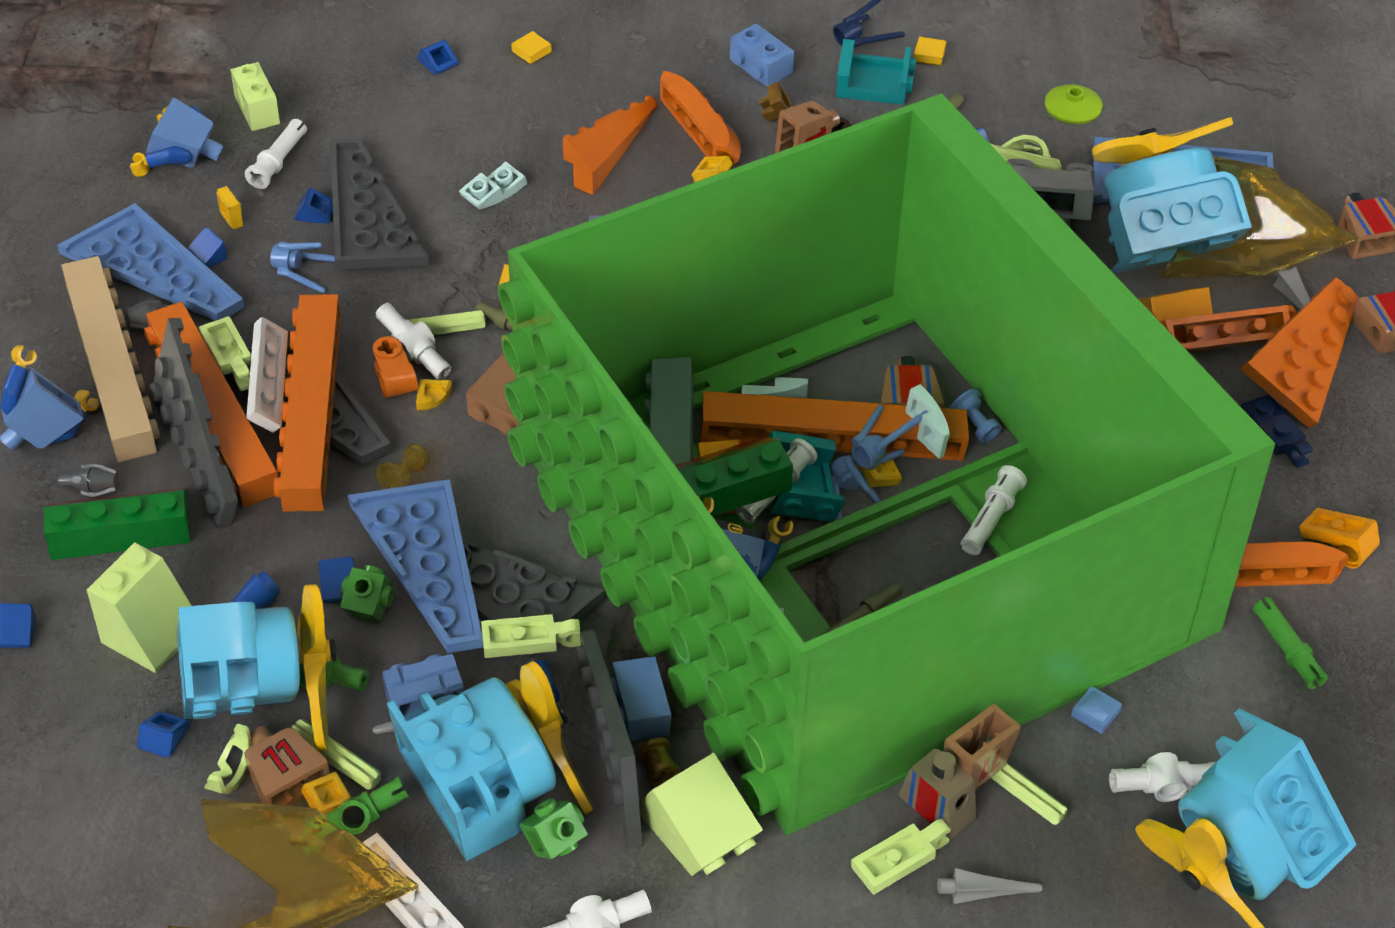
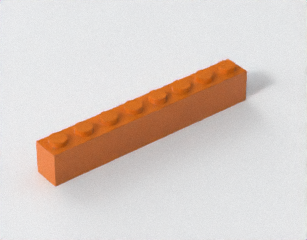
M338 294L299 295L298 308H293L292 322L293 327H296V331H290V349L294 351L293 354H288L287 369L288 374H291V378H285V396L288 398V402H283L282 419L283 422H286V426L280 427L279 431L280 446L283 447V452H277V471L281 472L280 477H275L274 495L275 498H281L283 512L324 511L341 326Z
M181 301L146 313L148 327L144 328V333L148 344L156 346L155 354L157 358L160 356L168 318L182 319L184 329L181 331L180 337L182 343H189L192 352L190 357L191 372L199 374L212 419L207 422L210 434H217L221 445L218 449L220 465H227L236 496L242 507L244 508L275 496L274 479L278 477L277 470L249 420L246 419L244 411L183 302Z
M703 391L700 412V442L739 440V444L763 436L769 437L773 430L834 440L835 452L852 453V447L854 446L852 439L861 432L879 405H883L884 410L867 435H879L884 439L912 418L905 413L906 405ZM940 408L945 416L950 432L944 457L940 459L963 461L969 442L967 410ZM918 424L888 444L885 453L904 449L905 453L899 457L938 459L917 439L920 427Z

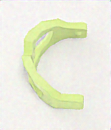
M1017 136L1002 145L1007 148L1032 151L1039 155L1051 157L1045 142L1037 136ZM1025 142L1034 143L1040 146L1041 148L1032 145H1026Z
M236 724L234 728L235 734L228 741L217 763L221 770L212 772L209 775L204 786L205 789L222 794H230L238 788L247 771L244 752L252 747V738L247 726ZM233 745L243 751L241 762L235 776L224 786L222 778L232 775V769L226 760Z

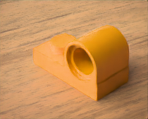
M1317 507L1299 526L1302 538L1329 543L1333 548L1347 554L1350 558L1345 567L1350 569L1360 567L1380 545L1378 525L1374 519Z

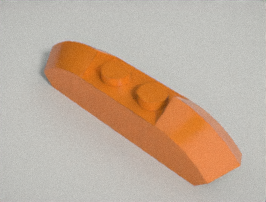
M663 71L660 77V100L706 157L729 156L733 165L737 163L740 158L741 146L733 128L727 125L722 116L712 109L708 99L703 97L704 94L696 86L675 73Z
M1282 305L1167 319L1159 322L1188 352L1267 343V340L1297 313L1292 305Z
M1277 541L1272 543H1247L1234 587L1332 584L1339 577L1350 557L1338 549L1314 542Z

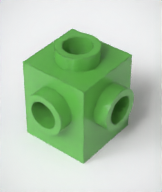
M365 565L363 570L352 567L350 575L346 576L342 582L341 596L343 598L340 608L350 616L382 623L386 607L389 608L394 599L395 588L392 587L393 582L384 575L385 571L378 567Z
M554 798L547 799L534 808L535 813L519 823L534 854L537 857L553 859L557 855L563 856L572 852L578 847L577 842L588 835L582 824L584 817L579 808L571 802L555 800Z

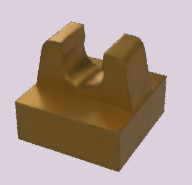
M778 81L767 86L769 95L759 102L764 109L761 111V114L767 122L778 119L780 111L792 107L791 99Z

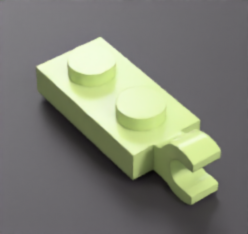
M230 316L199 326L200 334L222 374L226 375L232 372L239 390L249 389L250 372L248 366H251V354Z
M553 614L481 621L485 658L557 651L556 643H561L566 647L581 645L578 619L554 623Z
M942 818L934 821L921 831L913 823L851 860V868L874 895L935 859L936 850L949 843V838L946 834L951 829Z

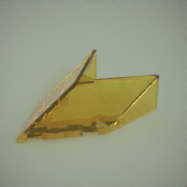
M1213 156L1217 172L1226 171L1236 177L1252 228L1229 248L1212 251L1207 254L1178 249L1162 271L1161 278L1266 276L1352 243L1358 237L1349 230L1345 233L1332 222L1334 218L1299 189L1295 187L1292 190L1279 179L1280 174L1273 168Z
M202 799L201 808L209 839L278 892L272 913L238 928H331L419 889L416 882L408 876L405 878L390 867L388 861L345 829L341 831L329 822L327 816L317 808ZM168 926V928H190V927Z

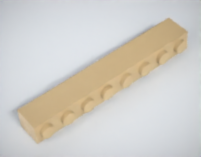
M99 256L61 264L117 463L157 453L154 439L160 438L158 426L155 419H148V416L153 415L149 397L141 396L142 393H146L142 374L135 375L134 371L139 370L135 352L128 353V349L133 348L128 330H121V328L126 327L122 309L115 310V307L120 306L115 287L108 288V286L113 285L109 267L102 268Z

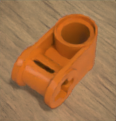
M391 336L377 339L373 344V354L376 359L374 370L385 399L417 391L418 382L412 364L407 359L401 342Z

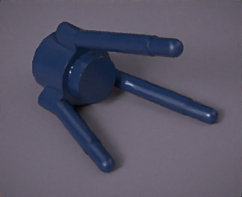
M871 0L854 14L844 18L843 22L833 27V34L838 44L842 46L843 39L855 40L854 48L861 44L903 37L905 33L901 31L863 38L859 37L863 32L860 23L869 18V15L864 13L877 5L881 0Z

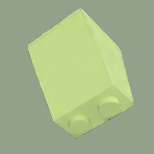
M134 543L87 589L101 643L150 671L157 673L178 652V607L192 605L164 559Z
M715 753L710 754L654 788L639 802L642 819L691 876L701 870L706 875L714 872L726 864L722 857L731 851H734L737 856L756 845L753 837L763 830Z

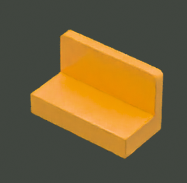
M1209 287L1191 288L1138 298L1158 321L1213 314Z

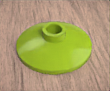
M1076 84L1060 85L1051 89L1045 97L1047 112L1055 119L1065 123H1088L1095 120L1102 112L1103 103L1100 96L1085 86Z

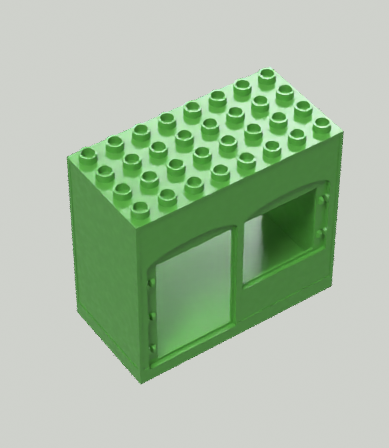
M942 93L508 250L510 281L498 286V296L504 314L512 324L513 331L501 337L504 356L509 367L515 373V380L506 383L504 386L508 406L518 421V426L507 432L511 452L521 467L534 464L540 474L537 477L538 487L548 509L553 513L565 509L571 518L568 523L569 533L579 555L584 559L596 555L603 565L600 575L603 587L610 601L616 607L629 603L637 615L634 618V629L643 650L650 657L663 653L671 665L668 669V678L679 703L684 708L695 704L699 706L707 718L703 723V728L712 752L715 753L720 761L733 757L744 774L740 776V784L749 807L757 816H763L771 812L786 836L905 781L909 769L933 749L944 751L946 738L993 703L1021 726L1083 697L1091 686L1100 689L1222 631L1275 442ZM916 322L973 389L980 390L982 394L981 399L1019 443L781 543L772 568L759 581L715 519L755 530L758 529L753 523L750 524L741 520L737 514L712 516L645 425L650 423V418H646L645 398H651V392L646 391V373L652 370V359L691 357L694 374V409H697L702 405L703 391L737 393L742 391V385H757ZM693 443V457H698V449ZM1006 465L1014 466L1025 474L1027 483L1024 489L1017 492L1012 509L1002 514L986 541V544L995 553L997 558L823 634L831 627L790 574V570L951 501L972 525L986 503L985 493L990 486L996 483L998 479L997 473L1001 467Z

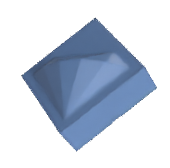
M1091 686L1072 709L1071 717L1103 734L1120 713L1122 703Z

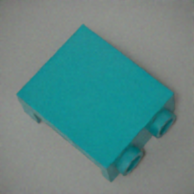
M843 39L837 74L836 98L904 105L906 93L912 94L913 76L908 75H914L916 58H910L911 47L905 48L903 59L854 54L855 40Z
M772 430L769 438L779 439L786 453L790 449L791 442L796 438H800L812 445L817 453V460L813 464L807 465L800 472L801 476L797 482L792 483L791 491L775 497L769 504L770 513L833 522L845 503L843 495L834 494L829 462L836 451L834 440Z

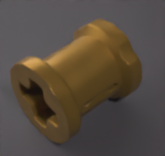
M663 737L650 739L644 742L638 749L640 759L646 762L649 771L647 779L651 786L658 787L681 773L679 766L673 763L669 753L671 751L670 742Z

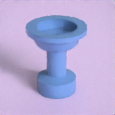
M976 388L970 389L960 395L951 404L950 408L967 410V419H970L978 428L975 436L982 444H986L999 435L1002 426L994 418L989 420L985 418L979 411L982 395L980 390Z

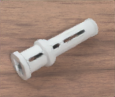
M292 119L272 146L267 150L261 151L257 156V162L245 170V178L250 185L257 189H265L270 184L272 175L279 173L283 167V159L307 132L305 124L299 131L297 130L302 123L301 120Z
M800 438L794 439L790 444V449L787 451V455L793 463L792 483L799 480L800 472L807 465H811L817 460V453L812 445ZM776 496L736 508L737 515L744 522L751 524Z
M1006 465L998 471L996 483L990 486L985 493L986 503L960 545H963L962 549L968 554L979 555L985 542L990 537L1002 514L1012 509L1015 504V495L1018 491L1024 489L1027 483V478L1020 469Z

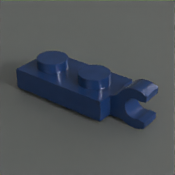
M1269 394L1241 404V408L1275 442L1273 452L1276 455L1285 452L1292 464L1297 468L1309 464L1305 454L1311 453L1313 449L1305 441L1306 435Z

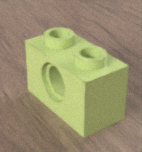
M259 62L230 69L235 98L251 130L255 131L280 124L276 95Z

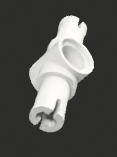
M389 302L378 308L376 318L392 333L391 337H395L401 342L409 362L414 360L417 364H422L436 380H444L449 376L452 366L435 351V338L426 324L420 321L414 324L411 320H405Z
M1171 752L1158 753L1150 757L1145 764H1142L1141 768L1112 769L1109 775V784L1113 793L1143 790L1145 793H1154L1158 801H1175L1183 797L1192 786H1195L1202 779V775L1215 762L1189 764L1188 761H1179L1178 757Z
M644 889L613 902L610 899L603 901L598 895H590L575 902L570 908V914L566 915L565 920L543 928H620L621 923L652 913L651 905Z

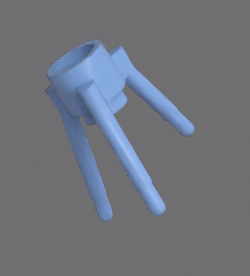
M279 242L272 248L270 263L273 268H278L277 275L289 277L324 294L326 293V288L291 270L294 268L298 269L302 259L335 262V255L300 251L320 249L322 247L320 242Z
M879 405L861 432L852 439L854 444L852 456L861 467L873 470L882 463L902 456L905 453L904 449L885 454L887 445L920 423L922 415L928 413L927 410L915 416L883 439L879 435H867L884 410L883 405Z
M842 456L834 461L832 464L834 476L831 477L834 494L840 495L841 487L852 491L861 486L874 504L881 501L874 489L869 486L859 464H857L853 456ZM842 510L838 513L835 521L842 518Z

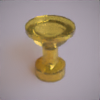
M413 443L403 451V461L400 464L391 462L379 464L376 469V478L383 489L411 485L409 473L412 470H423L430 462V456L426 449L419 444Z

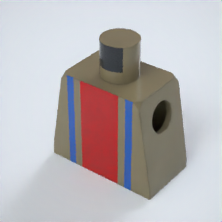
M933 749L909 769L899 792V797L930 824L942 818L951 829L946 834L949 840L976 820L975 781L956 764L954 755L946 751Z

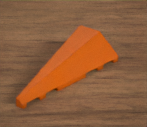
M645 96V101L642 103L635 101L630 103V107L627 110L618 109L595 120L594 126L590 128L584 126L579 128L578 134L574 136L566 134L563 137V160L573 164L574 187L591 195L596 193L657 109L658 103L652 96Z

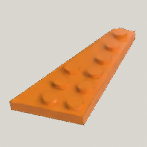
M1337 277L1327 282L1305 306L1297 311L1294 317L1289 319L1267 340V343L1252 355V358L1239 368L1308 428L1319 422L1359 297L1351 287L1345 285Z

